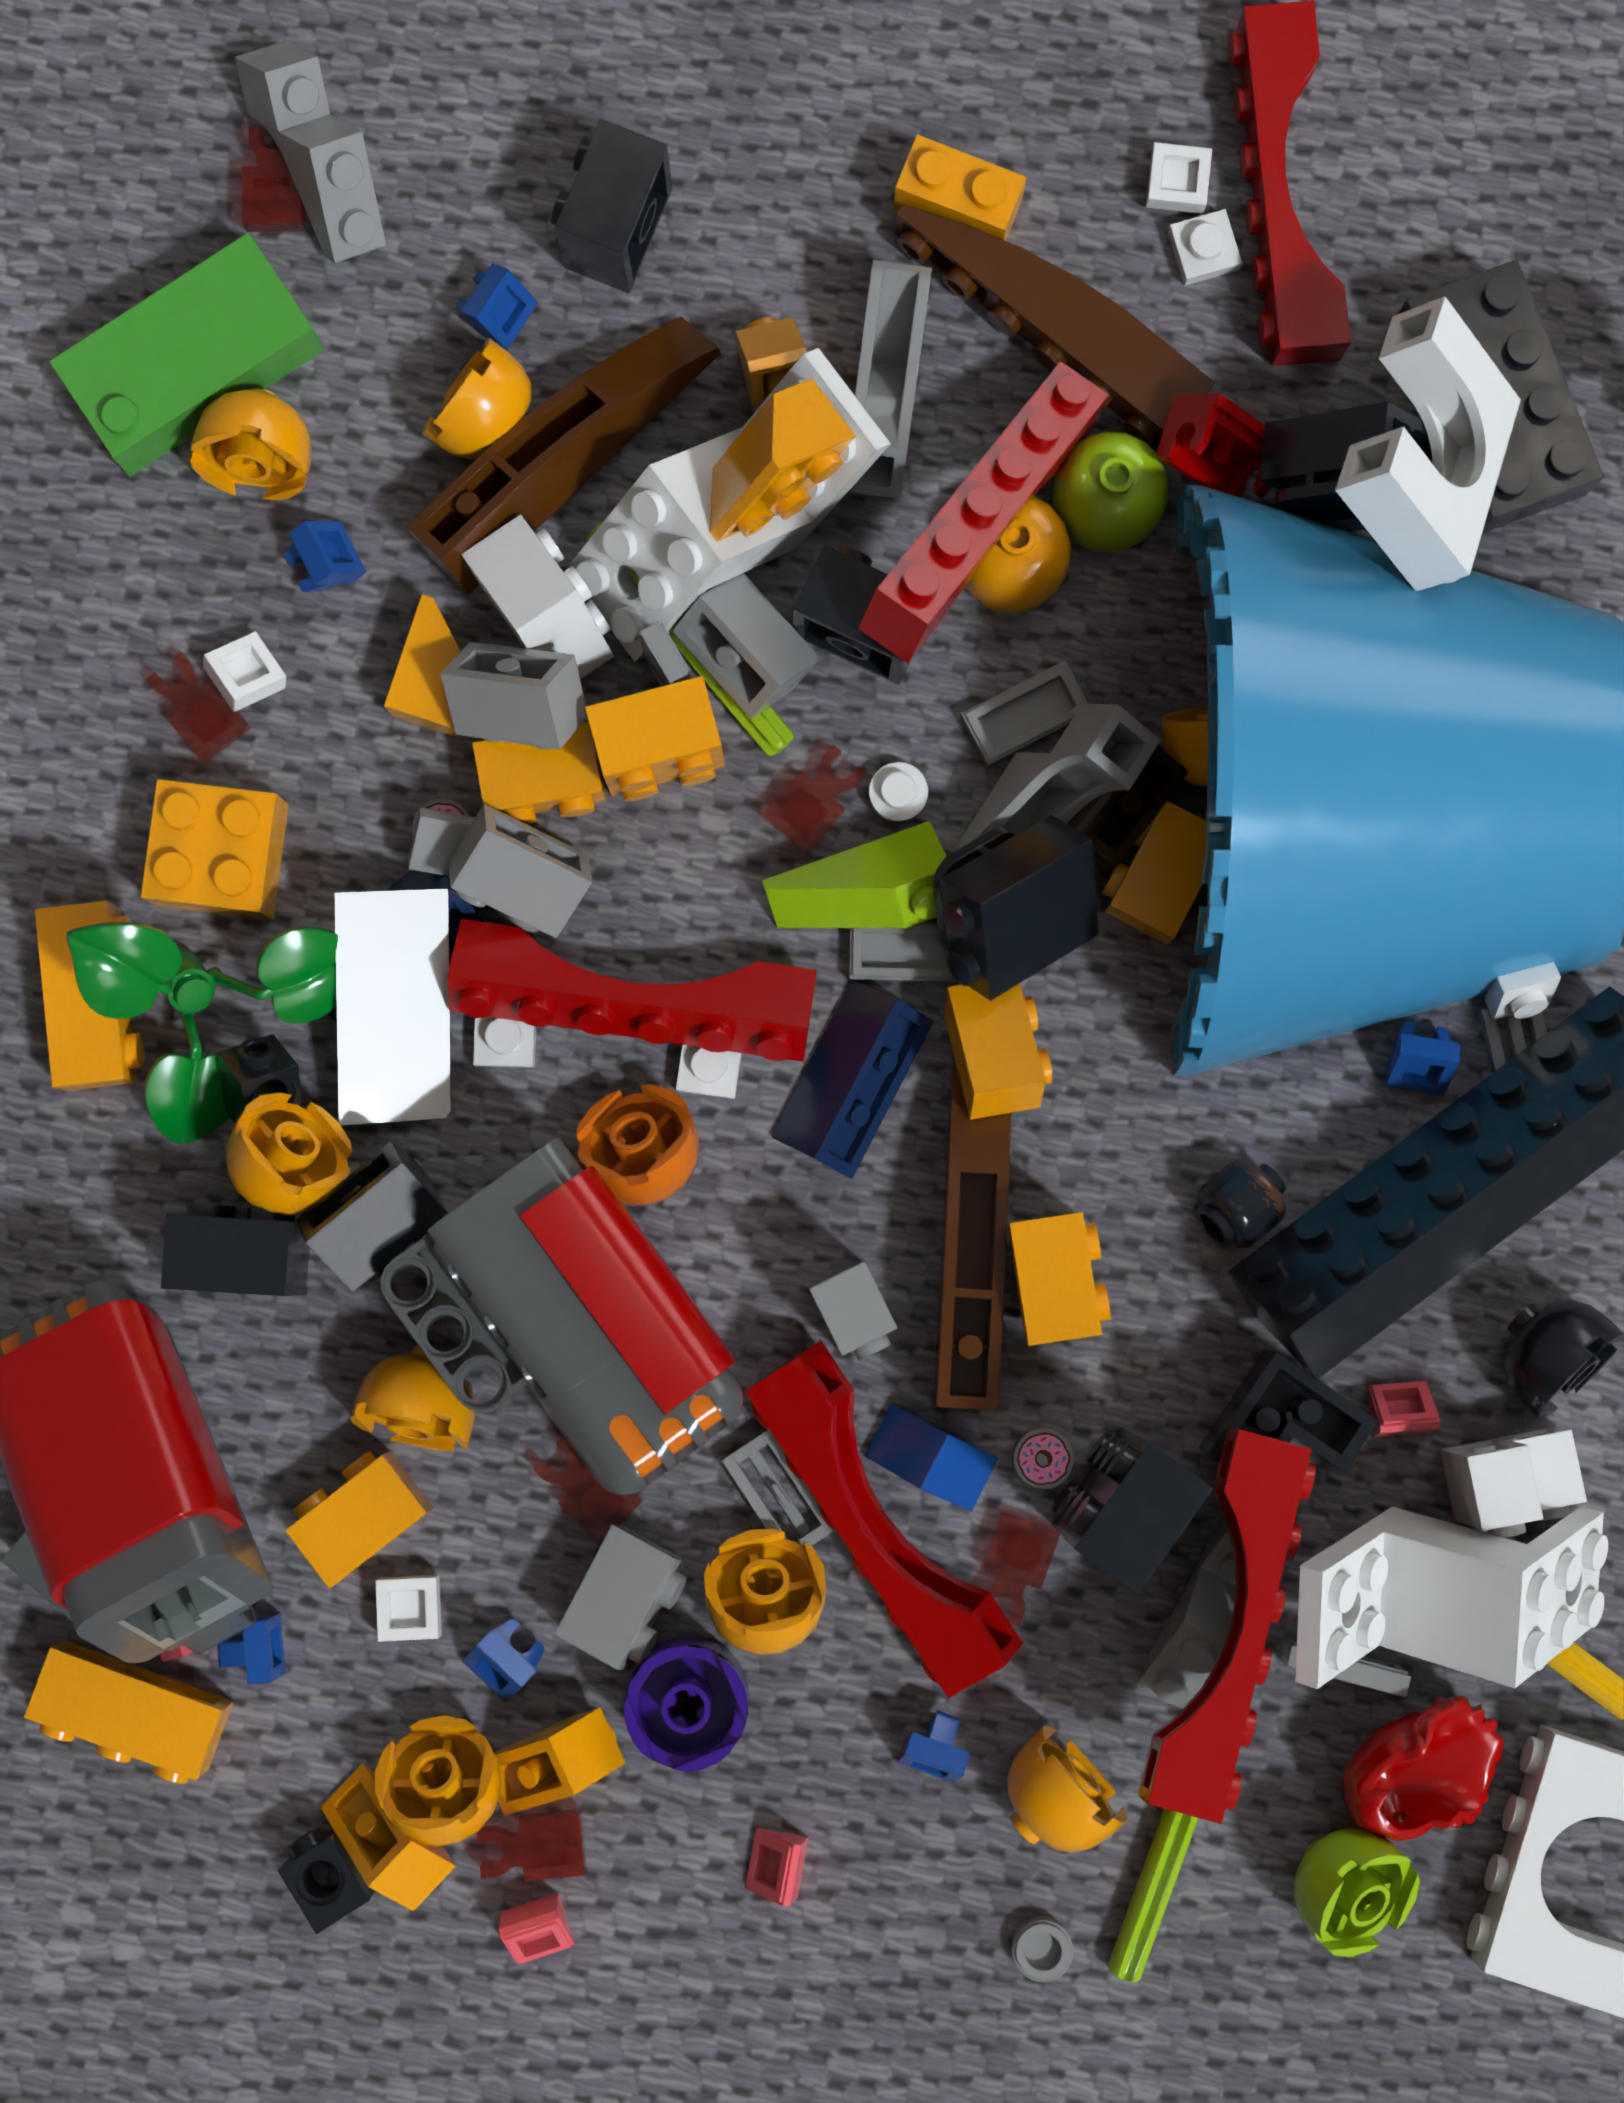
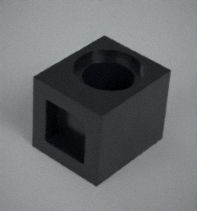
M274 1034L262 1038H252L238 1046L217 1052L225 1111L234 1123H236L246 1105L260 1095L273 1093L290 1094L292 1096L287 1103L303 1107L298 1064Z
M319 1826L304 1834L287 1847L292 1856L278 1870L316 1935L367 1903L375 1893V1890L369 1888L335 1831L332 1830L324 1835ZM321 1860L333 1864L339 1873V1884L333 1887H325L316 1882L311 1871L312 1863Z

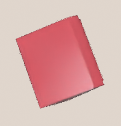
M1427 1381L1367 1385L1370 1415L1378 1420V1423L1371 1432L1372 1438L1431 1434L1440 1429L1441 1421Z
M756 1828L745 1889L781 1906H791L798 1898L809 1837Z
M559 1893L501 1911L499 1923L500 1938L517 1964H522L575 1945Z

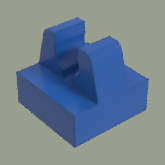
M492 263L487 272L476 274L473 280L478 286L468 301L460 299L456 308L486 339L490 338L502 348L508 350L537 306L538 301L507 268Z
M304 521L289 533L293 543L285 553L287 564L303 562L309 572V576L298 584L301 591L318 592L340 584H349L366 573L341 521Z
M1405 1022L1399 1032L1386 1066L1385 1087L1444 1096L1460 1064V1043L1452 1042L1448 1030L1444 1027H1437L1433 1038L1415 1036L1414 1023Z
M280 1613L256 1615V1623L243 1630V1635L232 1636L217 1644L219 1668L246 1666L248 1685L273 1682L286 1674Z
M510 1619L499 1627L492 1628L462 1661L505 1703L537 1671L536 1667L544 1652V1646L539 1641L526 1653H519L511 1646L510 1637L520 1626L516 1619Z
M937 1710L936 1714L931 1717L925 1736L911 1732L905 1738L897 1763L955 1783L963 1777L970 1752L953 1747L960 1718Z

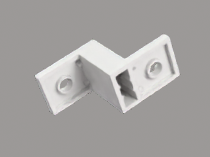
M816 348L803 353L742 428L648 465L566 570L571 566L576 569L592 594V597L588 600L594 602L609 624L611 631L634 662L644 658L640 631L658 621L659 624L662 623L669 634L699 596L704 594L707 589L797 548L891 443L821 350ZM812 378L856 435L853 441L839 455L844 461L842 466L829 478L819 484H814L809 489L808 493L812 497L811 501L794 516L783 520L780 515H776L762 529L749 537H744L741 532H738L717 542L710 533L713 466L774 393ZM630 567L639 576L638 588L631 579Z
M1580 1506L1530 1543L1524 1544L1396 1507L1387 1509L1300 1565L1295 1682L1319 1689L1373 1649L1382 1646L1505 1686L1518 1687L1535 1672L1542 1670L1560 1652L1568 1649L1574 1641L1589 1629L1596 1627L1602 1617L1604 1595L1598 1591L1599 1575L1608 1553V1538L1606 1535H1602L1604 1512Z

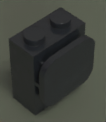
M1389 402L1265 422L1264 441L1260 452V481L1279 489L1275 493L1274 507L1278 510L1349 532L1366 530L1335 491L1350 445L1404 426L1432 463L1431 446L1422 419Z
M1052 814L1017 835L1002 827L987 832L948 855L940 863L934 875L933 891L939 941L942 948L949 952L947 964L951 975L961 985L969 986L990 1001L1099 935L1092 838Z

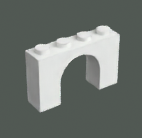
M1446 296L1393 316L1379 356V360L1413 403L1424 423L1431 446L1432 463L1403 426L1350 445L1335 489L1415 591L1443 583H1452L1470 575L1521 401Z
M1540 1724L1537 1737L1530 1736L1526 1740L1521 1752L1520 1770L1525 1773L1519 1796L1512 1795L1504 1809L1502 1828L1508 1833L1501 1855L1494 1854L1486 1869L1484 1884L1485 1889L1490 1891L1484 1914L1476 1913L1468 1929L1467 1947L1472 1950L1470 1958L1484 1973L1624 2018V1944L1557 1921L1545 1903L1541 1888V1868L1545 1854L1553 1840L1564 1829L1580 1820L1593 1817H1609L1624 1821V1751Z

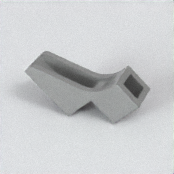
M289 41L236 56L235 61L248 115L259 121L266 128L279 147L325 256L333 263H337L386 246L363 133L361 130L330 114L318 56Z
M873 260L855 397L891 444L848 492L901 499L931 281V267Z
M1082 704L1051 753H1015L954 850L960 849L987 832L999 827L1006 828L1017 835L1051 814L1068 823L1084 806L1097 797L1117 790L1129 791L1161 740L1118 704Z
M1222 1509L1219 1510L1214 1520L1199 1563L1151 1649L1136 1682V1686L1157 1696L1163 1702L1175 1705L1181 1709L1190 1702L1204 1685L1220 1657L1231 1625L1236 1592L1235 1559L1226 1518Z

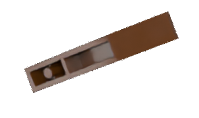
M905 204L897 212L895 234L899 236L897 242L911 259L920 264L928 260L944 273L942 276L944 283L954 294L964 300H969L972 296L989 310L987 316L992 324L1007 336L1013 337L1018 333L1033 345V355L1049 371L1052 372L1061 361L1108 393L1109 396L1101 410L1108 406L1125 421L1122 425L1127 433L1147 442L1149 445L1153 443L1159 447L1174 395L1210 394L1215 384L1211 378L1126 309L1073 274L1022 247L967 224Z
M681 316L630 343L584 372L536 407L481 454L420 512L406 528L433 563L469 595L479 583L461 554L520 514L533 532H535L721 354L718 346Z
M953 1051L933 1403L936 1407L998 1411L1007 1243L1011 1113L970 1120Z

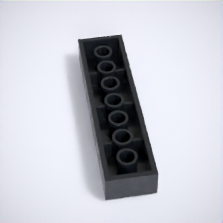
M1610 986L1228 1270L1255 1317L1316 1380L1624 1150V996Z

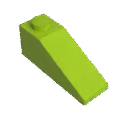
M931 821L764 879L762 883L777 928H908L937 918L933 879L940 863L947 856Z

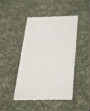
M448 889L334 893L335 934L338 935L336 950L339 1123L340 1125L444 1119L451 1111L450 1013L447 984L449 970Z

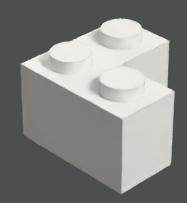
M520 514L461 554L479 585L509 625L522 648L574 654L580 679L614 657L603 637L605 633L611 630L609 624L592 600L584 603L592 597V594L576 569L571 566L563 572L557 564L564 559V556L545 529L535 534Z
M1555 1426L1440 1449L1454 1519L1473 1527L1474 1530L1488 1532L1503 1538L1517 1536L1527 1532L1525 1526L1527 1522L1566 1517L1570 1514L1569 1505L1587 1502L1572 1429Z

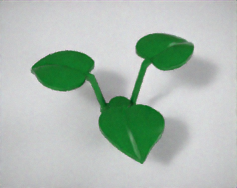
M122 922L100 923L68 931L66 934L73 960L77 987L84 1001L96 1013L114 1019L132 1018L141 1015L152 1007L158 992L165 994L171 1005L178 1010V1015L183 1022L188 1039L190 1056L169 1053L159 1057L150 1068L144 1087L145 1103L152 1121L162 1135L178 1144L193 1143L230 1119L224 1106L217 1053L201 1056L202 1046L193 1018L194 1012L205 1009L212 1001L215 994V985H223L257 1000H265L272 997V1006L276 1015L287 1023H305L316 1020L331 1012L337 1006L336 950L338 935L334 931L323 928H292L275 935L269 940L257 961V975L264 987H256L223 974L218 967L206 970L194 953L179 950L177 944L168 934L152 926Z

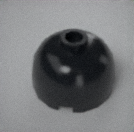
M1559 1300L1542 1310L1531 1304L1522 1310L1507 1328L1514 1337L1504 1352L1503 1369L1509 1386L1518 1398L1538 1418L1543 1419L1559 1409L1550 1400L1560 1390L1567 1394L1575 1388L1576 1394L1606 1365L1618 1350L1611 1343L1624 1341V1333L1604 1314L1589 1304L1576 1300Z

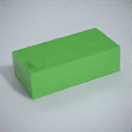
M248 232L49 362L113 459L131 477L191 438L203 410L213 400L225 393L256 388L266 389L323 352L324 348L313 327Z

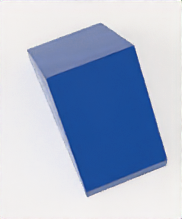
M891 1403L865 1454L866 1458L919 1489L971 1512L998 1460V1457L894 1403Z

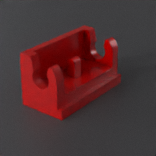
M1221 393L1174 395L1157 450V458L1198 485L1242 498L1246 490L1248 477L1255 471H1258V478L1254 483L1253 493L1263 498L1272 487L1260 481V452L1263 447L1265 430L1263 423Z

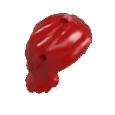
M1462 1695L1457 1696L1456 1699L1449 1697L1447 1701L1438 1696L1436 1704L1428 1709L1409 1713L1397 1720L1392 1719L1389 1724L1379 1728L1360 1746L1344 1768L1342 1786L1344 1801L1350 1819L1356 1825L1374 1834L1390 1838L1395 1842L1414 1839L1424 1835L1431 1828L1445 1830L1453 1827L1458 1829L1463 1823H1473L1475 1817L1481 1814L1483 1804L1488 1801L1489 1794L1487 1791L1496 1773L1495 1765L1500 1762L1503 1756L1501 1750L1504 1747V1740L1496 1733L1498 1723L1495 1719L1484 1717L1485 1712L1481 1704L1471 1707L1469 1700Z

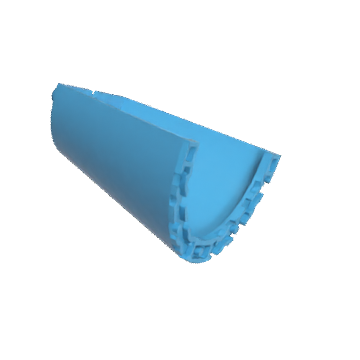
M1186 485L1182 487L1177 494L1176 553H1191L1193 558H1203L1197 559L1196 571L1201 596H1210L1212 609H1204L1203 614L1204 628L1207 634L1208 785L1206 853L1203 862L1202 883L1208 884V907H1199L1194 954L1208 955L1206 968L1190 969L1187 997H1183L1181 1006L1174 1016L1173 1076H1190L1485 996L1497 977L1554 962L1559 974L1562 975L1599 965L1604 962L1612 951H1618L1621 946L1622 932L1624 930V624L1613 614L1471 570L1469 576L1462 577L1455 582L1443 583L1415 591L1374 539L1202 485Z

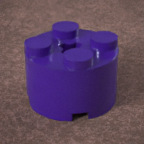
M682 1636L664 1641L654 1647L643 1662L638 1664L629 1683L624 1706V1717L628 1733L639 1751L652 1761L684 1772L708 1768L724 1759L742 1735L749 1707L748 1682L737 1659L726 1648L712 1639ZM686 1690L691 1697L697 1695L701 1697L697 1707V1714L690 1715L685 1707L674 1708L673 1705L677 1702L679 1691Z

